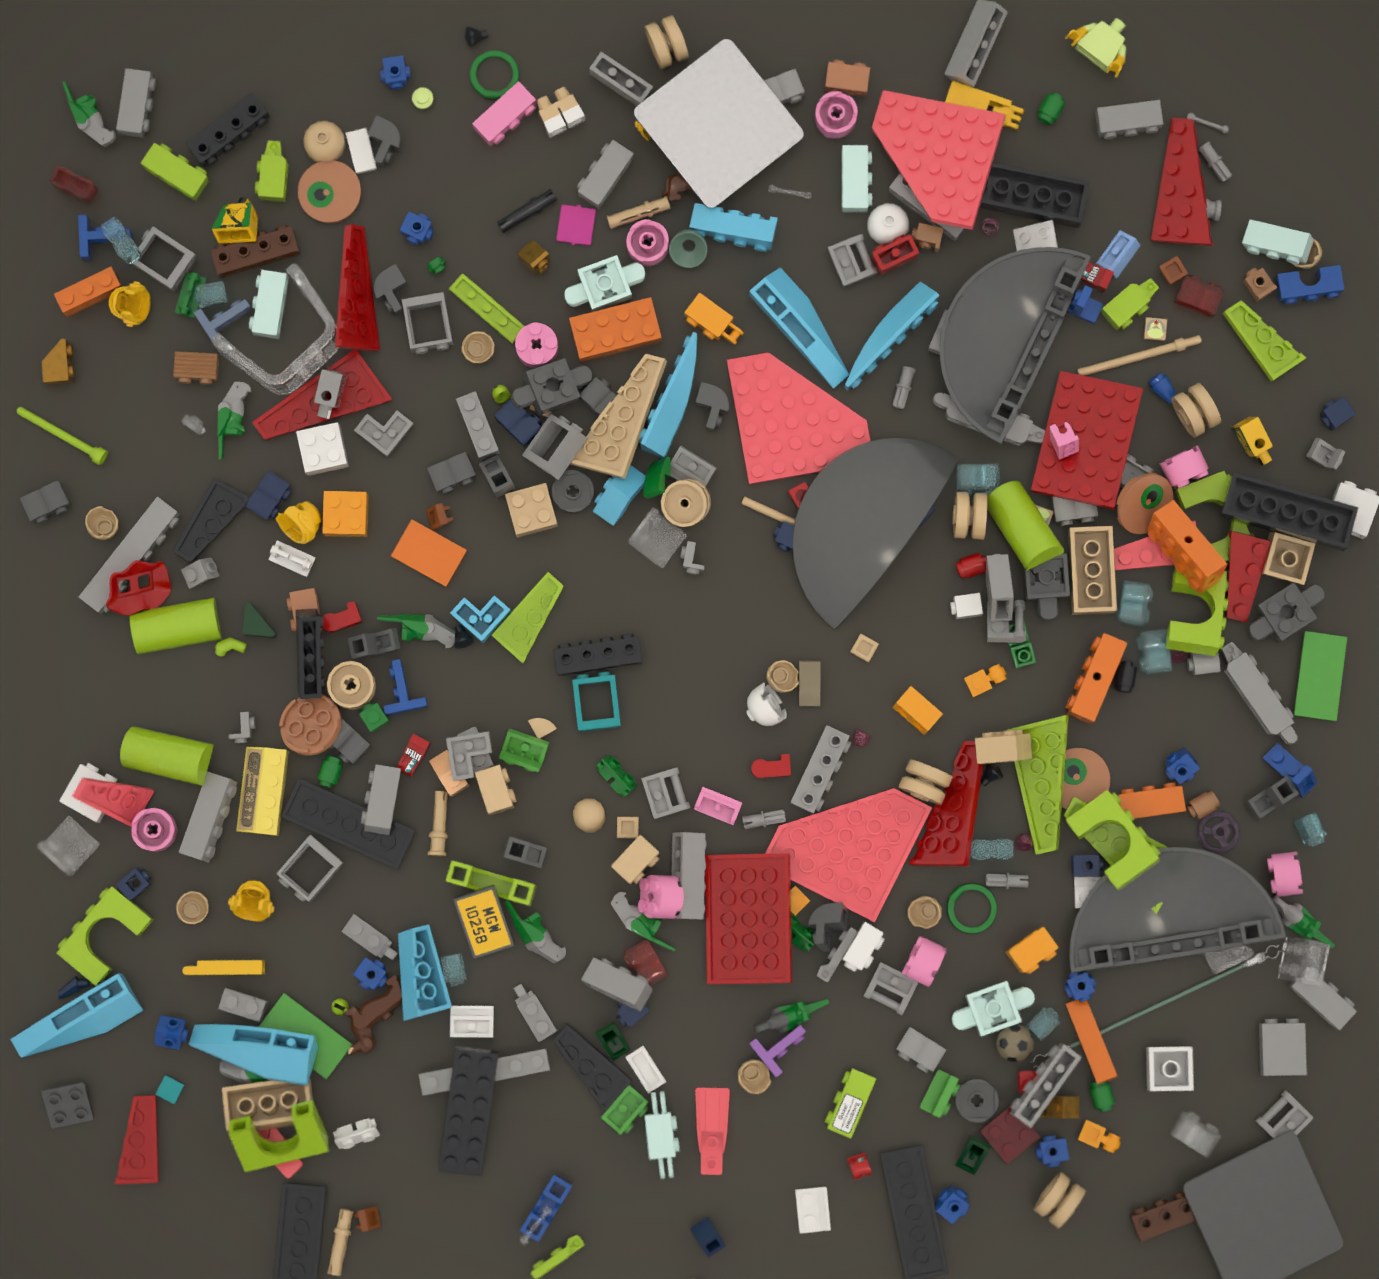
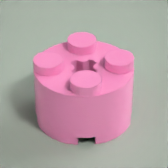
M834 91L825 94L819 100L815 110V123L818 130L827 138L847 136L855 128L858 114L857 105L853 98L842 92ZM833 112H836L837 115L840 114L839 118L832 117Z
M651 220L638 221L631 227L626 243L628 254L632 260L640 263L642 266H653L660 263L668 254L669 238L666 229L661 224ZM647 239L651 242V246L644 245V240Z
M534 322L526 325L519 331L515 347L517 355L524 365L535 369L554 362L558 355V341L550 327ZM540 342L541 349H533V343L538 344Z
M1198 445L1192 447L1191 450H1185L1160 463L1166 479L1174 489L1189 484L1188 479L1193 478V480L1199 479L1209 474L1207 471L1209 467Z
M158 808L142 810L135 816L132 822V838L139 847L153 852L169 848L174 843L178 833V827L173 816L167 811ZM152 825H153V826H158V828H157L158 833H157V834H154V833L151 834V832H152L151 826H152Z
M1297 851L1272 854L1271 858L1267 860L1269 873L1273 872L1274 880L1270 881L1272 894H1277L1278 897L1303 894V889H1298V886L1302 884L1299 859L1294 860V857L1298 855Z
M649 875L646 878H642L639 883L641 890L638 902L639 912L644 913L648 918H676L677 915L675 914L677 911H681L684 901L683 887H679L677 882L680 881L679 878L665 875Z
M919 936L911 950L910 958L906 962L902 974L929 987L934 979L933 975H935L941 965L947 948Z

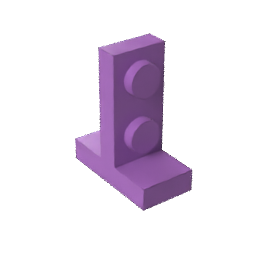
M799 1025L768 1051L763 1048L756 1038L749 1044L774 1076L778 1077L783 1072L772 1058L776 1056L779 1059L788 1052L787 1046L791 1043L797 1045L805 1038L803 1034L806 1031Z

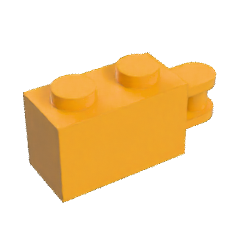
M700 292L684 312V316L687 318L685 321L694 328L698 326L704 330L702 333L710 340L715 338L719 341L723 337L733 345H736L737 338L744 334L742 330L732 324L733 316ZM728 327L733 330L730 335L725 333Z

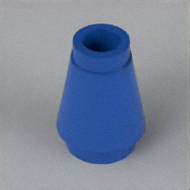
M1160 372L1148 382L1151 386L1150 389L1168 404L1172 403V397L1177 394L1167 375Z

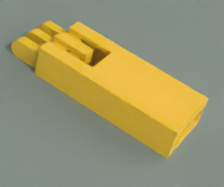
M952 81L945 100L946 103L987 110L988 105L994 107L992 112L1005 114L1003 126L1013 130H1018L1019 125L1012 123V121H1021V117L1014 115V113L1021 115L1024 113V109L1011 105V100Z
M265 960L197 961V966H185L182 971L185 975L265 974Z

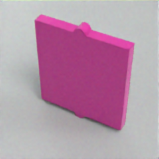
M562 205L556 241L571 243L573 246L575 244L591 246L596 209L583 208L580 205H577V207Z

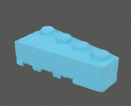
M695 203L689 230L700 233L704 238L705 235L713 237V240L724 243L728 240L734 242L733 244L739 247H746V245L754 246L755 250L761 252L772 249L777 227V217L770 216V220H765L760 214L754 213L747 217L744 216V213L737 210H728L725 213L723 208H709L703 204Z
M429 924L398 933L404 1021L451 1008V1001Z

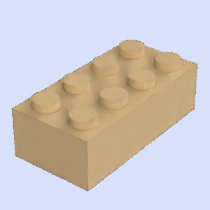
M1113 526L1069 528L1067 534L1072 615L1115 613L1117 611Z
M309 1079L307 1086L272 1080L222 1088L226 1130L229 1133L230 1120L251 1116L257 1131L294 1126L292 1121V1105L313 1100L311 1080Z

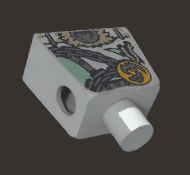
M322 369L314 400L315 403L320 404L317 416L329 419L332 407H339L348 377L347 374ZM328 391L332 395L330 400L326 398V393Z

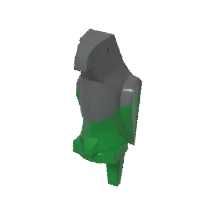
M825 999L807 1005L804 1001L778 1007L771 1011V1016L768 1020L754 1025L757 1035L771 1029L778 1030L779 1033L787 1032L809 1020L811 1017L810 1013L829 1004V1001Z

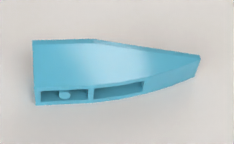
M781 267L763 278L749 291L751 299L833 389L849 376L809 298Z
M920 281L890 310L867 340L855 361L844 387L847 391L851 387L855 389L863 381L861 377L866 372L870 374L878 366L876 362L880 358L886 359L892 353L890 348L895 343L900 345L907 338L906 333L911 328L915 330L923 322L925 314L929 316L934 312L939 304L937 302L939 294Z
M695 332L692 333L691 337H686L683 344L685 350L682 356L678 355L674 367L676 369L673 375L670 374L665 385L667 387L665 392L660 394L656 403L658 405L656 410L652 409L647 419L649 426L647 429L643 428L640 434L639 443L641 444V450L661 459L666 457L689 401L696 364L697 333Z
M118 973L10 1040L20 1057L23 1058L106 1033L144 1011L123 973Z
M194 1025L189 1041V1046L265 1079L305 1086L308 1085L319 1048L315 1036L241 1025Z

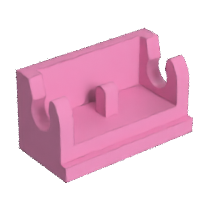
M1065 422V428L1067 429L1065 434H1061L1055 424L1050 426V440L1059 460L1079 452L1078 436L1074 435L1071 426L1067 422Z
M702 787L694 810L734 825L742 802Z

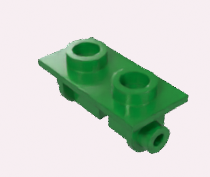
M193 272L191 274L186 273L174 313L195 318L194 312L198 310L207 278Z
M609 754L596 765L597 771L606 781L613 777L615 781L610 786L619 796L622 795L625 798L630 791L637 787L633 776L626 773L620 767V762Z
M791 914V933L795 935L792 943L802 951L808 952L814 945V931L809 927L803 926L798 918Z

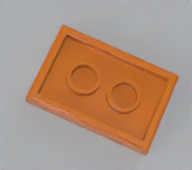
M411 519L391 557L447 588L467 550Z

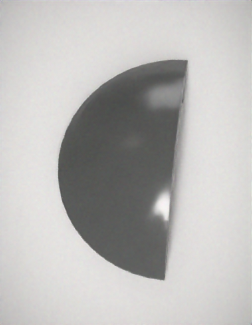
M1036 247L1012 252L995 259L977 271L962 286L952 301L944 319L940 338L942 375L948 392L959 411L977 430L988 438L1002 444L1011 429L1056 339L1091 256L1078 251L1056 247Z
M905 438L879 439L855 446L842 453L823 468L812 481L799 505L795 518L793 560L799 583L806 598L820 617L833 629L864 598L906 545L948 481L959 460L958 458L935 445L923 441Z
M1186 847L1158 849L1160 855H1158L1160 862L1120 891L1116 890L1105 875L1089 892L1081 905L1072 930L1070 942L1071 973L1200 955L1286 938V934L1272 899L1257 880L1242 867L1222 856L1200 849ZM1163 902L1158 913L1156 914L1152 910V908L1154 906L1156 907L1158 903Z

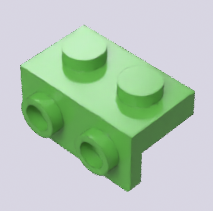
M509 728L499 759L510 765L522 766L530 772H539L550 742Z
M937 1070L920 1108L939 1118L941 1115L946 1116L951 1105L948 1101L951 1095H956L960 1084L957 1083L959 1079L941 1070Z
M628 1085L601 1118L616 1130L619 1135L623 1132L627 1134L635 1125L632 1122L637 1115L641 1118L649 1107L646 1104L649 1101Z

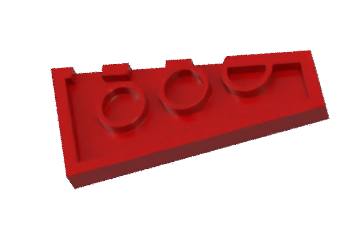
M1229 530L1228 590L1226 592L1228 605L1225 616L1230 619L1247 622L1271 541Z
M157 1095L134 1096L115 1184L158 1183Z

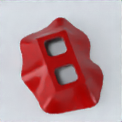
M135 560L124 571L113 573L110 576V594L106 607L113 612L128 616L141 610H149L160 606L171 592L170 578L165 564L161 561L147 563ZM148 574L149 584L139 588L138 577ZM129 579V590L120 593L118 583Z

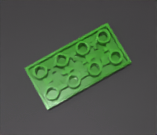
M1304 631L1293 716L1337 721L1347 637Z
M283 993L259 1025L262 1028L315 1036L319 1048L312 1069L325 1079H328L353 1045L286 993Z

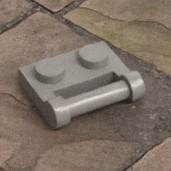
M862 234L827 248L843 287L878 274L877 268L873 266L863 242L865 239ZM856 245L866 269L865 271L860 272L850 246Z
M987 601V642L1021 643L1026 640L1023 619L1025 601H1013V612H1015L1014 633H1009V621L991 622Z
M678 767L641 778L654 819L691 808L689 802L686 801L678 776L680 774ZM667 777L671 779L678 805L673 807L664 778Z
M880 962L863 997L871 998L895 1010L897 1014L902 1016L918 982ZM876 985L903 997L901 1003L875 991Z
M1286 1090L1281 1094L1282 1097L1262 1117L1259 1116L1255 1120L1273 1139L1286 1132H1293L1298 1135L1314 1118ZM1289 1103L1292 1108L1271 1127L1268 1122Z

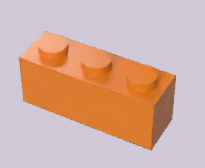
M109 267L55 293L54 296L63 314L69 317L110 297L116 288L122 287V284L115 270Z
M1176 782L1163 784L1164 788L1155 789V785L1142 787L1141 792H1134V788L1121 790V794L1117 795L1122 802L1119 804L1123 811L1128 809L1134 819L1186 811L1182 786H1176Z

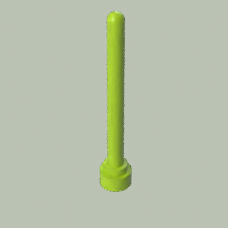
M17 408L16 412L18 415L87 453L92 462L100 466L105 461L108 451L104 448H93L25 408Z

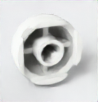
M885 203L877 206L871 212L867 221V230L870 237L877 243L888 245L893 243L895 238L907 235L909 219L906 212L900 206Z
M762 683L751 691L747 698V715L752 721H756L763 726H774L787 717L786 710H781L779 706L782 703L780 697L769 685L765 686V683Z

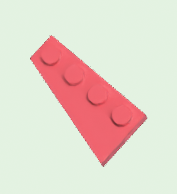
M82 777L72 797L132 827L133 819L139 812L145 809L155 791L147 787Z

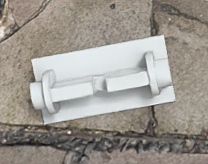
M277 541L275 546H272L270 550L271 555L268 559L306 577L315 561V557L280 541Z
M367 1118L355 1122L357 1127L355 1131H353L351 1124L337 1128V1131H334L333 1134L338 1148L349 1149L357 1143L370 1142L375 1137L380 1136L376 1128L375 1119Z

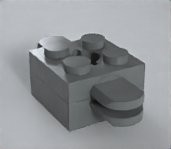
M565 358L526 371L522 377L525 385L513 391L511 401L517 408L533 405L537 416L577 403L580 398L578 388L588 385L591 381L592 372L585 365L569 369Z
M1067 554L1056 556L1027 571L1023 566L1025 601H1037L1038 615L1043 620L1049 621L1054 619L1059 613L1058 599L1070 597Z
M1295 583L1287 586L1255 607L1260 618L1249 625V636L1256 641H1260L1272 634L1277 643L1286 639L1317 619L1312 608L1323 601V589L1318 585H1310L1299 591Z

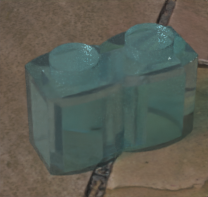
M113 217L101 225L104 236L113 245L115 252L126 264L130 265L141 257L139 247L129 237L127 229L117 218Z
M999 464L957 465V492H968L969 496H973L974 492H983L989 496L992 491L1000 486Z
M1123 581L1117 623L1143 627L1145 623L1149 622L1150 610H1147V603L1152 601L1153 589H1150V584Z
M1167 629L1140 632V637L1136 638L1137 648L1142 651V658H1139L1140 670L1144 671L1145 675L1170 673L1172 671L1170 650L1165 649Z
M1317 812L1293 821L1304 845L1309 844V847L1325 842L1324 837L1327 836V833Z
M1004 838L996 839L992 842L986 839L973 840L969 859L974 861H984L989 858L999 861L1010 859L1014 856L1013 841Z

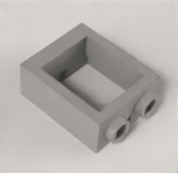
M152 227L151 230L148 229L142 236L141 240L143 242L140 246L135 247L131 252L130 263L172 292H175L186 273L189 272L197 260V256L169 236ZM156 236L184 254L168 279H165L139 262Z
M444 292L402 299L408 339L412 352L425 354L428 353V349L436 348L437 351L449 349V346L453 345ZM441 305L446 339L416 344L410 310Z
M550 414L522 456L559 480L588 438L581 433L583 431L582 428L574 423L569 425L571 422L560 415L557 418ZM562 428L568 431L567 435L547 462L542 457Z
M309 835L276 874L280 877L278 881L286 888L291 886L296 891L294 895L302 902L305 900L311 902L343 866L344 862L314 836ZM311 846L333 867L309 894L286 873Z

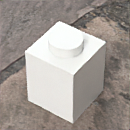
M980 593L954 596L953 602H950L951 614L956 615V619L977 617L983 614Z

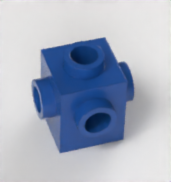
M403 55L382 58L384 69H380L381 81L386 82L387 88L398 90L408 85L407 79L411 78L409 65L405 66Z
M408 212L399 230L401 235L407 237L406 240L414 245H418V243L424 245L426 240L430 241L434 233L429 217L421 213L417 216L411 212Z
M1185 747L1178 752L1171 753L1165 762L1167 769L1165 773L1172 781L1176 779L1179 784H1182L1184 781H1190L1195 776V772L1200 769L1198 761Z
M365 957L353 974L360 980L358 984L368 991L370 988L376 990L379 987L381 989L388 980L386 977L388 972L384 970L386 965L377 959L373 962L368 957ZM371 971L375 972V977L373 979H371L369 976Z
M1087 972L1068 974L1069 979L1065 980L1066 985L1063 986L1068 998L1072 997L1073 1000L1079 999L1080 1003L1092 998L1091 993L1095 992L1093 987L1096 986L1093 976L1091 974L1088 975ZM1079 982H1083L1085 984V988L1083 990H1079L1077 988V984Z
M161 1015L155 1030V1045L180 1050L182 1042H186L189 1030L186 1029V1020Z
M1055 1135L1045 1136L1043 1141L1038 1142L1039 1147H1035L1037 1159L1041 1160L1042 1164H1047L1048 1167L1060 1166V1161L1069 1160L1066 1138L1064 1137L1056 1139ZM1050 1148H1054L1052 1155L1049 1154Z
M952 1185L948 1189L942 1190L938 1200L934 1203L936 1212L953 1224L969 1210L970 1205L967 1193L959 1187L956 1189Z

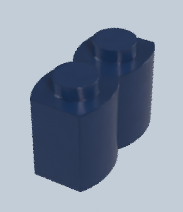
M510 399L494 415V418L525 447L541 429L540 424L542 422L534 414L530 416L525 411L527 407H515Z
M268 471L247 502L246 507L267 521L270 518L275 519L280 511L279 504L282 500L287 501L292 493L290 490L291 485Z

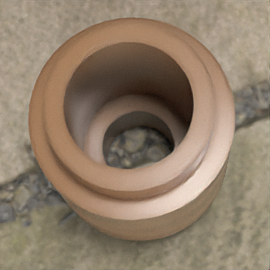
M1205 791L1188 801L1189 806L1186 808L1192 818L1196 817L1200 820L1216 811V807L1220 806V803L1213 791L1208 793Z

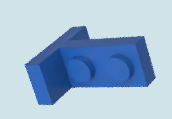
M78 215L80 257L83 261L92 260L91 244L133 241V233L125 226L114 227V230L97 227L91 231L90 218L87 215Z
M1085 285L1082 291L1078 289L1068 313L1094 324L1103 304L1089 298L1093 289Z
M400 659L393 660V666H390L389 670L391 679L396 680L397 687H393L395 699H399L400 703L383 706L385 715L388 716L428 707L426 697L414 700L409 699L402 661Z
M1278 743L1263 757V760L1283 778L1289 777L1298 791V795L1302 798L1317 784L1313 770L1307 764L1303 766Z

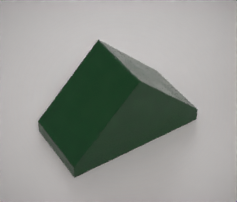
M248 601L245 604L242 634L244 636L275 639L278 635Z
M615 1022L595 1032L612 1061L631 1050Z
M969 1135L955 1166L975 1175L991 1146Z

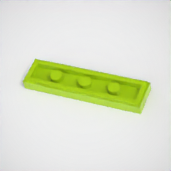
M462 273L449 288L455 296L511 344L516 341L519 331L525 326Z

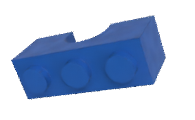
M1341 265L1319 268L1316 271L1317 283L1314 286L1303 284L1300 280L1299 271L1277 274L1275 284L1277 286L1278 303L1285 302V305L1297 303V300L1300 299L1311 302L1318 300V297L1326 296L1327 299L1339 297V294L1345 290Z
M554 1174L520 1231L539 1242L573 1184Z

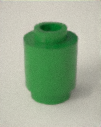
M1054 92L1047 94L1037 111V119L1047 125H1052L1053 122H1056L1065 106L1064 98Z
M326 755L325 760H322L317 780H320L319 785L332 788V785L337 786L343 768L341 765L343 760Z
M1096 1081L1090 1083L1091 1089L1089 1091L1094 1108L1099 1109L1100 1112L1113 1109L1112 1105L1115 1104L1110 1083L1108 1084L1107 1081L1098 1085Z

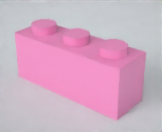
M518 81L472 123L473 128L490 146L494 143L498 144L504 139V134L509 129L514 130L520 124L519 120L523 116H529L534 112L537 105L536 99Z

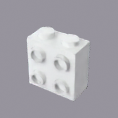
M1341 482L1337 485L1332 500L1359 507L1351 535L1364 539L1368 535L1379 505V496L1376 495L1377 492L1365 488L1361 490L1356 488L1357 485L1352 482Z
M90 763L86 766L80 764L59 802L100 823L105 813L75 799L72 795L82 777L115 783L118 779L107 773L104 777L97 773L99 768Z
M863 922L841 959L845 961L844 966L854 972L857 969L862 970L863 967L867 969L873 960V957L870 956L873 950H879L885 940L882 938L883 932Z

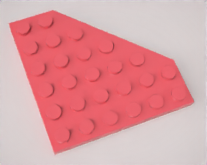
M883 90L872 125L874 134L878 137L883 148L897 166L898 171L912 189L920 205L927 212L931 222L973 230L1004 125L1005 114Z
M770 353L727 360L749 485L819 473L842 453L855 446L870 442L867 420Z
M893 788L780 825L765 854L790 853V878L792 881L835 903L842 902L847 909L875 922L932 807Z

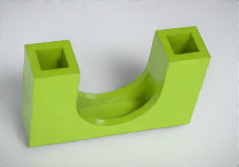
M1225 471L1176 489L1174 492L1181 509L1184 511L1206 502H1213L1223 506L1231 478L1230 475H1226ZM1231 520L1230 530L1254 536L1253 533H1249L1248 524ZM1228 533L1224 539L1211 544L1225 562L1229 561L1228 548H1230V538Z
M1175 568L1171 591L1196 595L1202 598L1210 607L1211 618L1201 624L1170 621L1167 628L1165 649L1216 656L1219 649H1223L1224 637L1221 636V630H1224L1226 625L1223 611L1227 610L1228 599L1225 598V592L1228 591L1227 571H1224L1220 582L1199 594L1189 586L1186 577Z
M1106 790L1066 819V822L1079 840L1097 827L1109 823L1119 825L1128 832L1131 839L1128 853L1104 871L1116 890L1120 891L1160 862L1158 857L1160 852L1154 844L1149 845L1145 838L1148 836L1141 827L1136 828L1132 823L1135 819L1128 809L1123 811L1119 804L1122 802L1116 793L1113 792L1111 794Z
M451 861L446 882L473 890L494 885L498 897L528 906L532 905L537 888L535 884L488 872L456 861Z
M113 886L110 889L108 887L104 889L99 896L101 900L97 905L92 904L85 913L87 917L83 922L78 921L71 930L73 934L69 938L65 937L58 945L59 950L57 954L95 986L100 985L113 969L101 960L90 947L89 935L93 926L102 919L114 918L123 923L137 936H141L154 920Z
M313 1100L292 1105V1121L297 1133L286 1141L273 1142L262 1138L258 1134L251 1116L229 1121V1136L245 1172L328 1152V1135Z

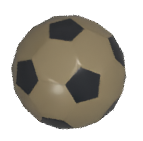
M1014 1024L1003 1028L999 1032L996 1047L1000 1056L1005 1060L1021 1062L1027 1059L1033 1052L1034 1038L1026 1027Z

